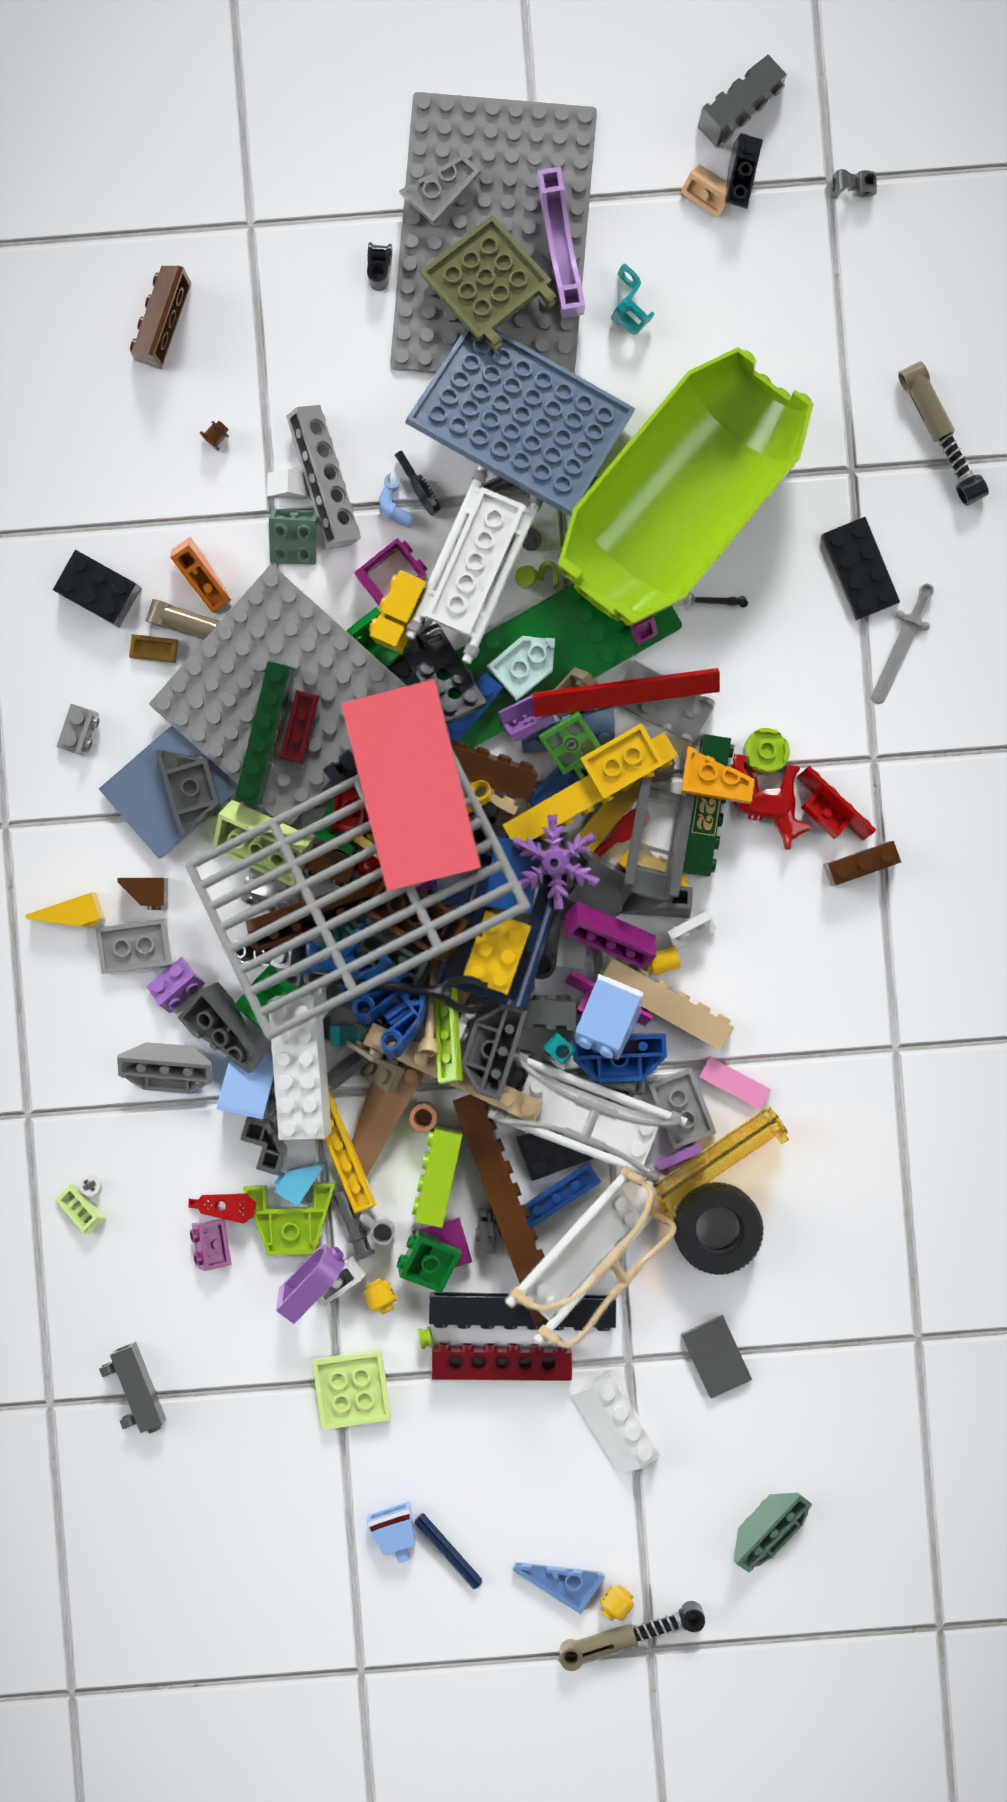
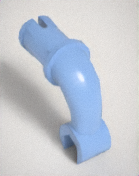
M389 473L384 480V488L379 497V506L388 521L392 519L409 528L415 515L397 507V504L392 502V494L399 488L400 478H398L395 484L391 485L388 481L391 473Z

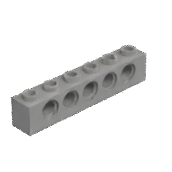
M321 405L296 407L286 415L326 549L350 546L361 539L360 530L354 517L353 507L347 494L339 461L336 458L332 438L326 425L325 415L322 412Z

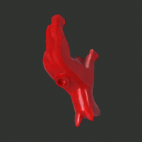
M734 754L731 768L755 779L752 802L746 804L732 801L739 812L747 814L749 820L760 822L762 818L773 820L776 829L782 837L785 850H790L792 840L811 829L810 824L795 818L796 798L794 795V779L800 767L795 765L786 766L779 789H766L759 792L757 772L749 766L746 770L744 769L747 756Z

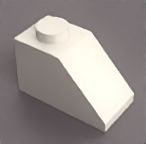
M354 1255L345 1260L344 1267L336 1281L319 1298L324 1306L361 1281L367 1274L360 1263L356 1261Z

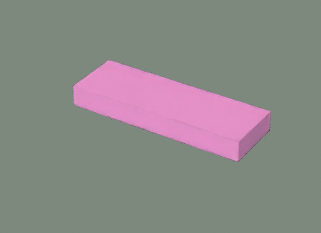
M710 1056L698 1076L761 1110L771 1091L770 1088Z

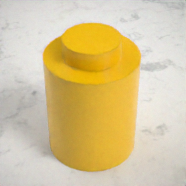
M675 946L656 951L657 956L646 966L648 973L653 972L654 976L681 968Z

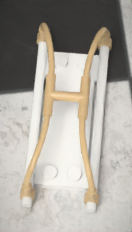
M632 1165L624 1166L619 1171V1176L518 1288L514 1287L508 1294L509 1298L505 1302L511 1308L516 1303H521L529 1309L539 1310L542 1316L549 1321L537 1330V1335L534 1338L537 1344L541 1345L544 1341H549L557 1347L570 1348L581 1342L611 1301L615 1300L642 1270V1266L675 1235L677 1230L675 1222L668 1215L660 1212L663 1206L658 1201L653 1204L654 1194L651 1185L644 1177L635 1173L637 1169ZM631 1181L639 1186L643 1185L647 1190V1203L641 1216L621 1188L626 1182ZM651 1220H657L665 1225L668 1224L671 1227L669 1233L625 1273L617 1260L628 1249V1246ZM622 1237V1240L600 1263V1265L592 1272V1274L584 1281V1283L572 1295H570L575 1290V1288L583 1281V1279L591 1272V1270L600 1262V1260L608 1253V1251L616 1244V1242ZM611 1269L619 1281L609 1291L608 1297L603 1301L583 1331L575 1339L568 1342L563 1341L553 1331L595 1283Z

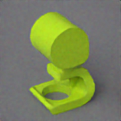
M546 560L540 564L539 570L534 569L531 565L521 566L515 572L516 584L522 589L531 588L537 579L544 581L547 570H553L552 587L555 589L558 587L557 565L551 560Z

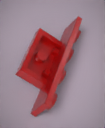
M810 766L805 768L796 777L813 793L800 808L833 839L837 838L847 826L863 841L877 830L871 825L869 820L854 809L851 803L847 802L834 787L830 786Z

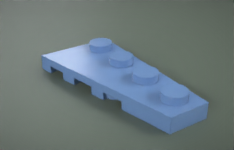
M614 707L585 710V713L581 714L601 746L615 738ZM571 714L550 724L546 729L538 730L528 735L526 739L522 740L523 753L547 751L539 739V734L568 718Z

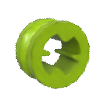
M430 1326L426 1327V1330L419 1328L418 1335L422 1350L426 1346L434 1347Z

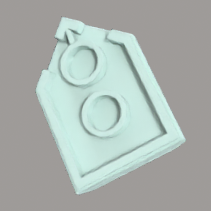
M521 636L487 665L490 672L515 701H519L552 673L555 638Z

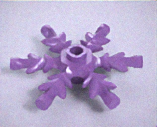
M548 815L549 828L543 827V831L549 837V839H544L550 844L547 851H542L539 843L536 847L530 837H527V843L515 837L512 846L523 850L519 854L520 856H532L530 860L539 858L541 861L539 868L532 866L531 869L533 871L521 872V875L525 877L518 881L522 890L528 885L533 890L538 879L542 883L543 875L548 874L552 877V881L548 886H552L547 897L551 898L554 896V909H563L562 896L568 897V893L562 887V885H567L561 880L564 873L570 874L571 881L575 877L581 887H584V881L596 887L600 880L588 874L592 868L579 869L581 864L572 866L570 863L572 856L579 858L580 855L578 853L590 852L591 850L586 846L595 842L597 838L593 832L583 839L578 834L573 845L569 841L568 849L563 850L559 847V843L564 838H559L564 826L557 828V815ZM552 858H556L559 861L557 867L551 865L550 861Z

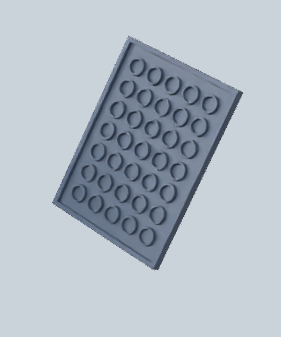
M465 328L407 416L405 424L571 517L574 507L587 492L636 408L496 329L494 331L501 337V344L503 346L495 352L485 338L479 342Z

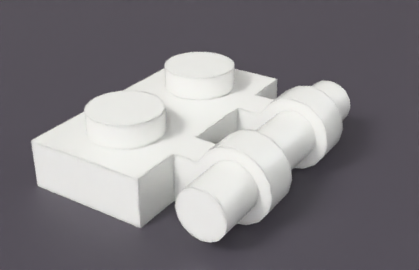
M467 1004V1005H465V1006L473 1007L474 1005H473V1004ZM476 1013L460 1014V1042H465L469 1033V1028L466 1027L470 1019L475 1018Z

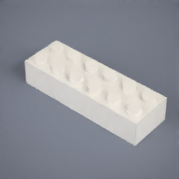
M321 994L306 995L269 1014L271 1028L322 1004ZM283 996L273 997L272 999L268 1000V1004ZM323 1014L271 1040L279 1140L325 1139L332 1132Z

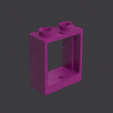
M398 538L354 572L356 578L378 605H380L384 595L368 574L397 550L417 573V578L424 581L428 578L426 574L428 569L420 559L416 561L411 555L413 550L406 541L401 543Z

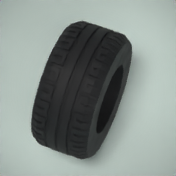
M708 1182L701 1184V1186H696V1188L691 1189L690 1192L688 1191L682 1197L683 1199L677 1205L673 1216V1221L677 1226L674 1239L683 1257L693 1267L709 1274L727 1275L735 1273V1271H739L741 1268L743 1269L745 1265H748L756 1257L762 1245L764 1226L760 1211L745 1192L736 1186L724 1182ZM714 1207H725L731 1210L738 1218V1235L726 1247L719 1249L708 1248L697 1237V1221L707 1210Z

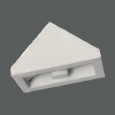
M287 468L268 473L267 497L311 498L302 471Z

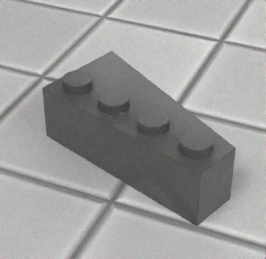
M767 54L745 73L744 80L741 78L736 79L728 89L727 94L723 91L715 97L716 100L712 105L707 103L702 107L697 127L715 147L721 142L725 144L734 135L733 131L738 126L744 127L751 119V114L756 110L760 112L767 105L768 99L772 95L777 96L784 89L786 72Z
M536 994L533 995V999L528 1000L525 1009L528 1012L523 1029L542 1027L547 1030L561 1029V1027H567V1030L576 1031V1001L570 1000V995H556V999H547V995ZM482 998V1003L486 1004V1008L482 1011V1016L503 1004Z

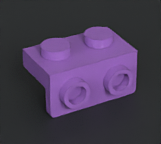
M532 695L498 712L504 731L514 743L524 740L528 735L538 730L546 729L550 724L556 722L553 715L534 716Z
M180 957L147 986V989L160 1007L172 1013L191 995L197 993L205 983L195 974L188 962Z

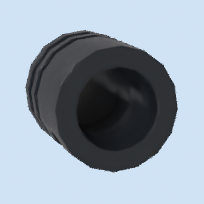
M545 951L536 979H547L555 971V960Z

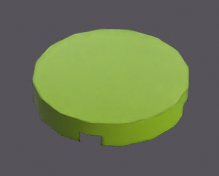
M759 728L746 739L743 754L747 756L746 762L748 766L754 771L761 774H773L782 769L787 763L790 754L789 743L786 738L784 739L780 735L779 731L772 728Z

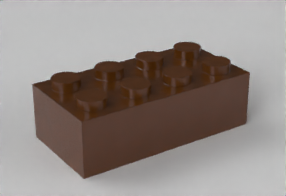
M384 879L372 898L387 891ZM415 887L420 900L429 896ZM405 892L365 913L381 921L412 905ZM440 902L425 909L431 921L453 911ZM416 913L389 928L404 936L421 927L422 924ZM462 916L437 929L436 932L441 943L468 930L473 922ZM427 935L413 941L414 944L426 951L433 948ZM458 946L436 957L448 963Z

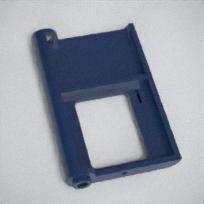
M487 850L478 855L481 868L471 870L470 875L491 865L492 851ZM563 874L561 880L566 883L568 876ZM543 875V882H540L528 920V925L531 928L508 994L488 987L484 991L475 984H460L454 986V988L502 1004L526 1009L557 909H554V896L551 898L547 897L552 886H548L552 881L550 875ZM489 877L465 888L459 907L487 893ZM484 906L463 916L473 922L469 929L479 924ZM476 937L458 945L448 963L441 962L436 982L443 983L453 977L463 976Z

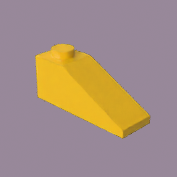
M91 892L25 915L28 920L86 926V929L100 925L99 921L105 919L96 892Z

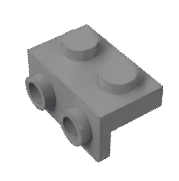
M250 867L244 884L264 875V873ZM275 879L242 896L241 900L250 906H255L292 886ZM289 899L273 906L268 911L272 912L286 907Z

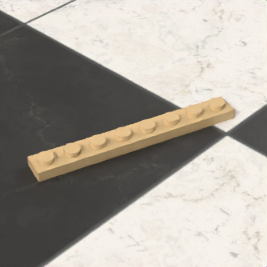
M373 1022L363 1044L384 1054L380 1038L388 1028ZM412 1041L404 1053L396 1058V1060L438 1079L437 1055L434 1057L421 1056L418 1053L419 1043ZM390 1042L387 1047H394L397 1045V1042ZM463 1069V1081L449 1084L526 1121L535 1122L543 1105V1101L505 1084L500 1101L477 1094Z

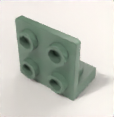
M272 509L269 516L271 563L316 564V527L318 520L315 511Z

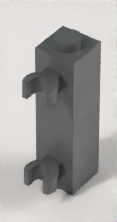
M135 1341L115 1349L110 1354L112 1361L103 1364L99 1371L102 1377L116 1372L132 1411V1413L123 1416L119 1420L122 1429L137 1424L140 1433L148 1431L150 1434L162 1428L161 1425L166 1420V1416L137 1342Z

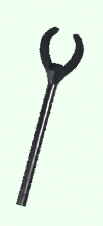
M310 973L309 982L311 983L325 975ZM457 976L433 986L387 981L373 988L375 990L430 995L442 1001L453 1010L464 1014H475L486 1008L485 1003L470 1007L459 1004L451 999V988L460 984H475L484 991L486 990V984L473 976ZM342 978L328 984L346 986ZM353 978L356 986L369 980Z

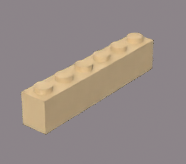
M610 958L601 976L643 992L642 1007L717 1050H722L734 1029V1026L729 1024L731 1019L720 1013L717 1017L709 1013L711 1008L701 1002H698L697 1005L691 1003L689 995L678 990L677 994L670 991L671 985L660 979L657 982L649 979L650 973L638 967L635 971L628 967L630 963L618 958Z

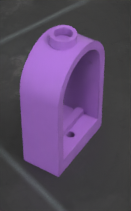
M327 1245L317 1248L279 1287L276 1311L295 1324L336 1281L345 1263L343 1252L335 1246L332 1249Z

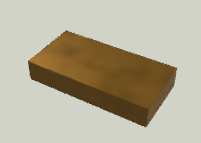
M131 634L129 658L176 663L179 640Z

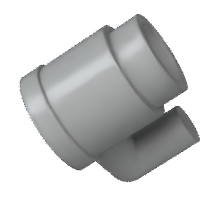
M364 1211L361 1213L359 1220L371 1229V1238L375 1243L386 1245L392 1241L395 1227L390 1220L380 1219L374 1221L370 1218L368 1212Z

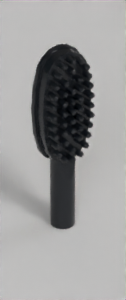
M402 450L398 451L394 456L409 477L415 494L426 511L431 516H434L441 510L440 502L436 503L438 499H435L436 495L433 496L434 491L431 492L432 488L429 489L430 485H427L426 479L422 480L423 476L421 474L416 475Z

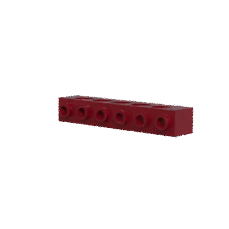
M438 1343L437 1346L432 1348V1380L572 1381L571 1347L564 1348L555 1345L553 1347H544L543 1344L539 1345L537 1343L530 1344V1347H521L517 1343L507 1344V1347H497L495 1343H485L484 1346H474L473 1343H462L460 1346H451L450 1343ZM452 1356H458L462 1362L459 1365H453L449 1359ZM476 1356H481L485 1359V1363L475 1365L472 1360ZM503 1356L508 1359V1363L501 1366L496 1363V1359ZM522 1357H529L532 1362L527 1366H523L519 1363V1360ZM545 1357H552L555 1362L551 1366H545L542 1360Z

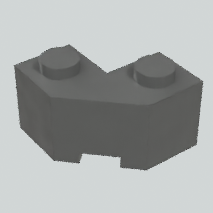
M247 1116L240 1140L262 1146L256 1166L257 1170L279 1175L282 1172L288 1152L287 1146L283 1140H279L278 1130L272 1120Z

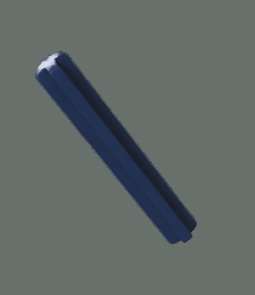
M424 1513L417 1516L414 1522L415 1525L472 1589L478 1588L482 1584V1578Z

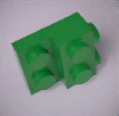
M417 1229L416 1234H410L407 1240L406 1247L408 1250L406 1254H401L398 1258L396 1267L398 1268L399 1277L442 1293L462 1254L461 1249L440 1242L439 1237Z

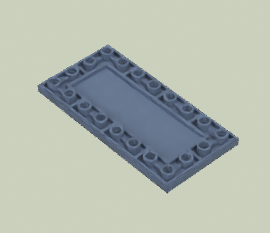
M171 725L98 789L158 859H161L231 799L236 793L238 784ZM158 749L207 758L221 804L185 837H180L155 752Z

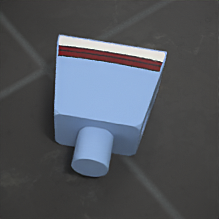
M410 1501L368 1514L367 1525L383 1555L395 1552L398 1563L410 1560L411 1556L408 1548L414 1546L416 1541Z

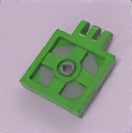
M579 711L539 734V739L563 775L574 769L580 779L585 778V774L582 771L585 767L580 758L601 747V744Z

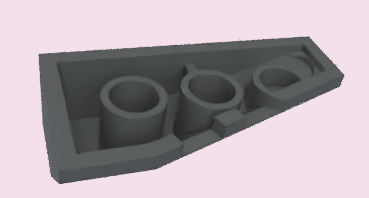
M219 982L201 989L177 1018L194 1037L204 1039L210 1043L209 1047L214 1050H220L226 1054L228 1060L247 1073H251L264 1057L240 1011L234 1007L235 1002Z

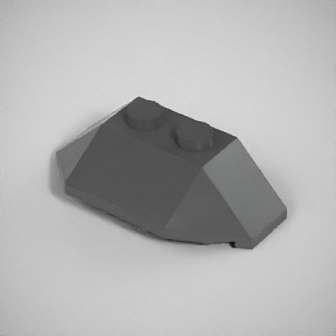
M503 1004L474 1021L461 1064L463 1071L477 1094L501 1100L528 1012L527 1010Z

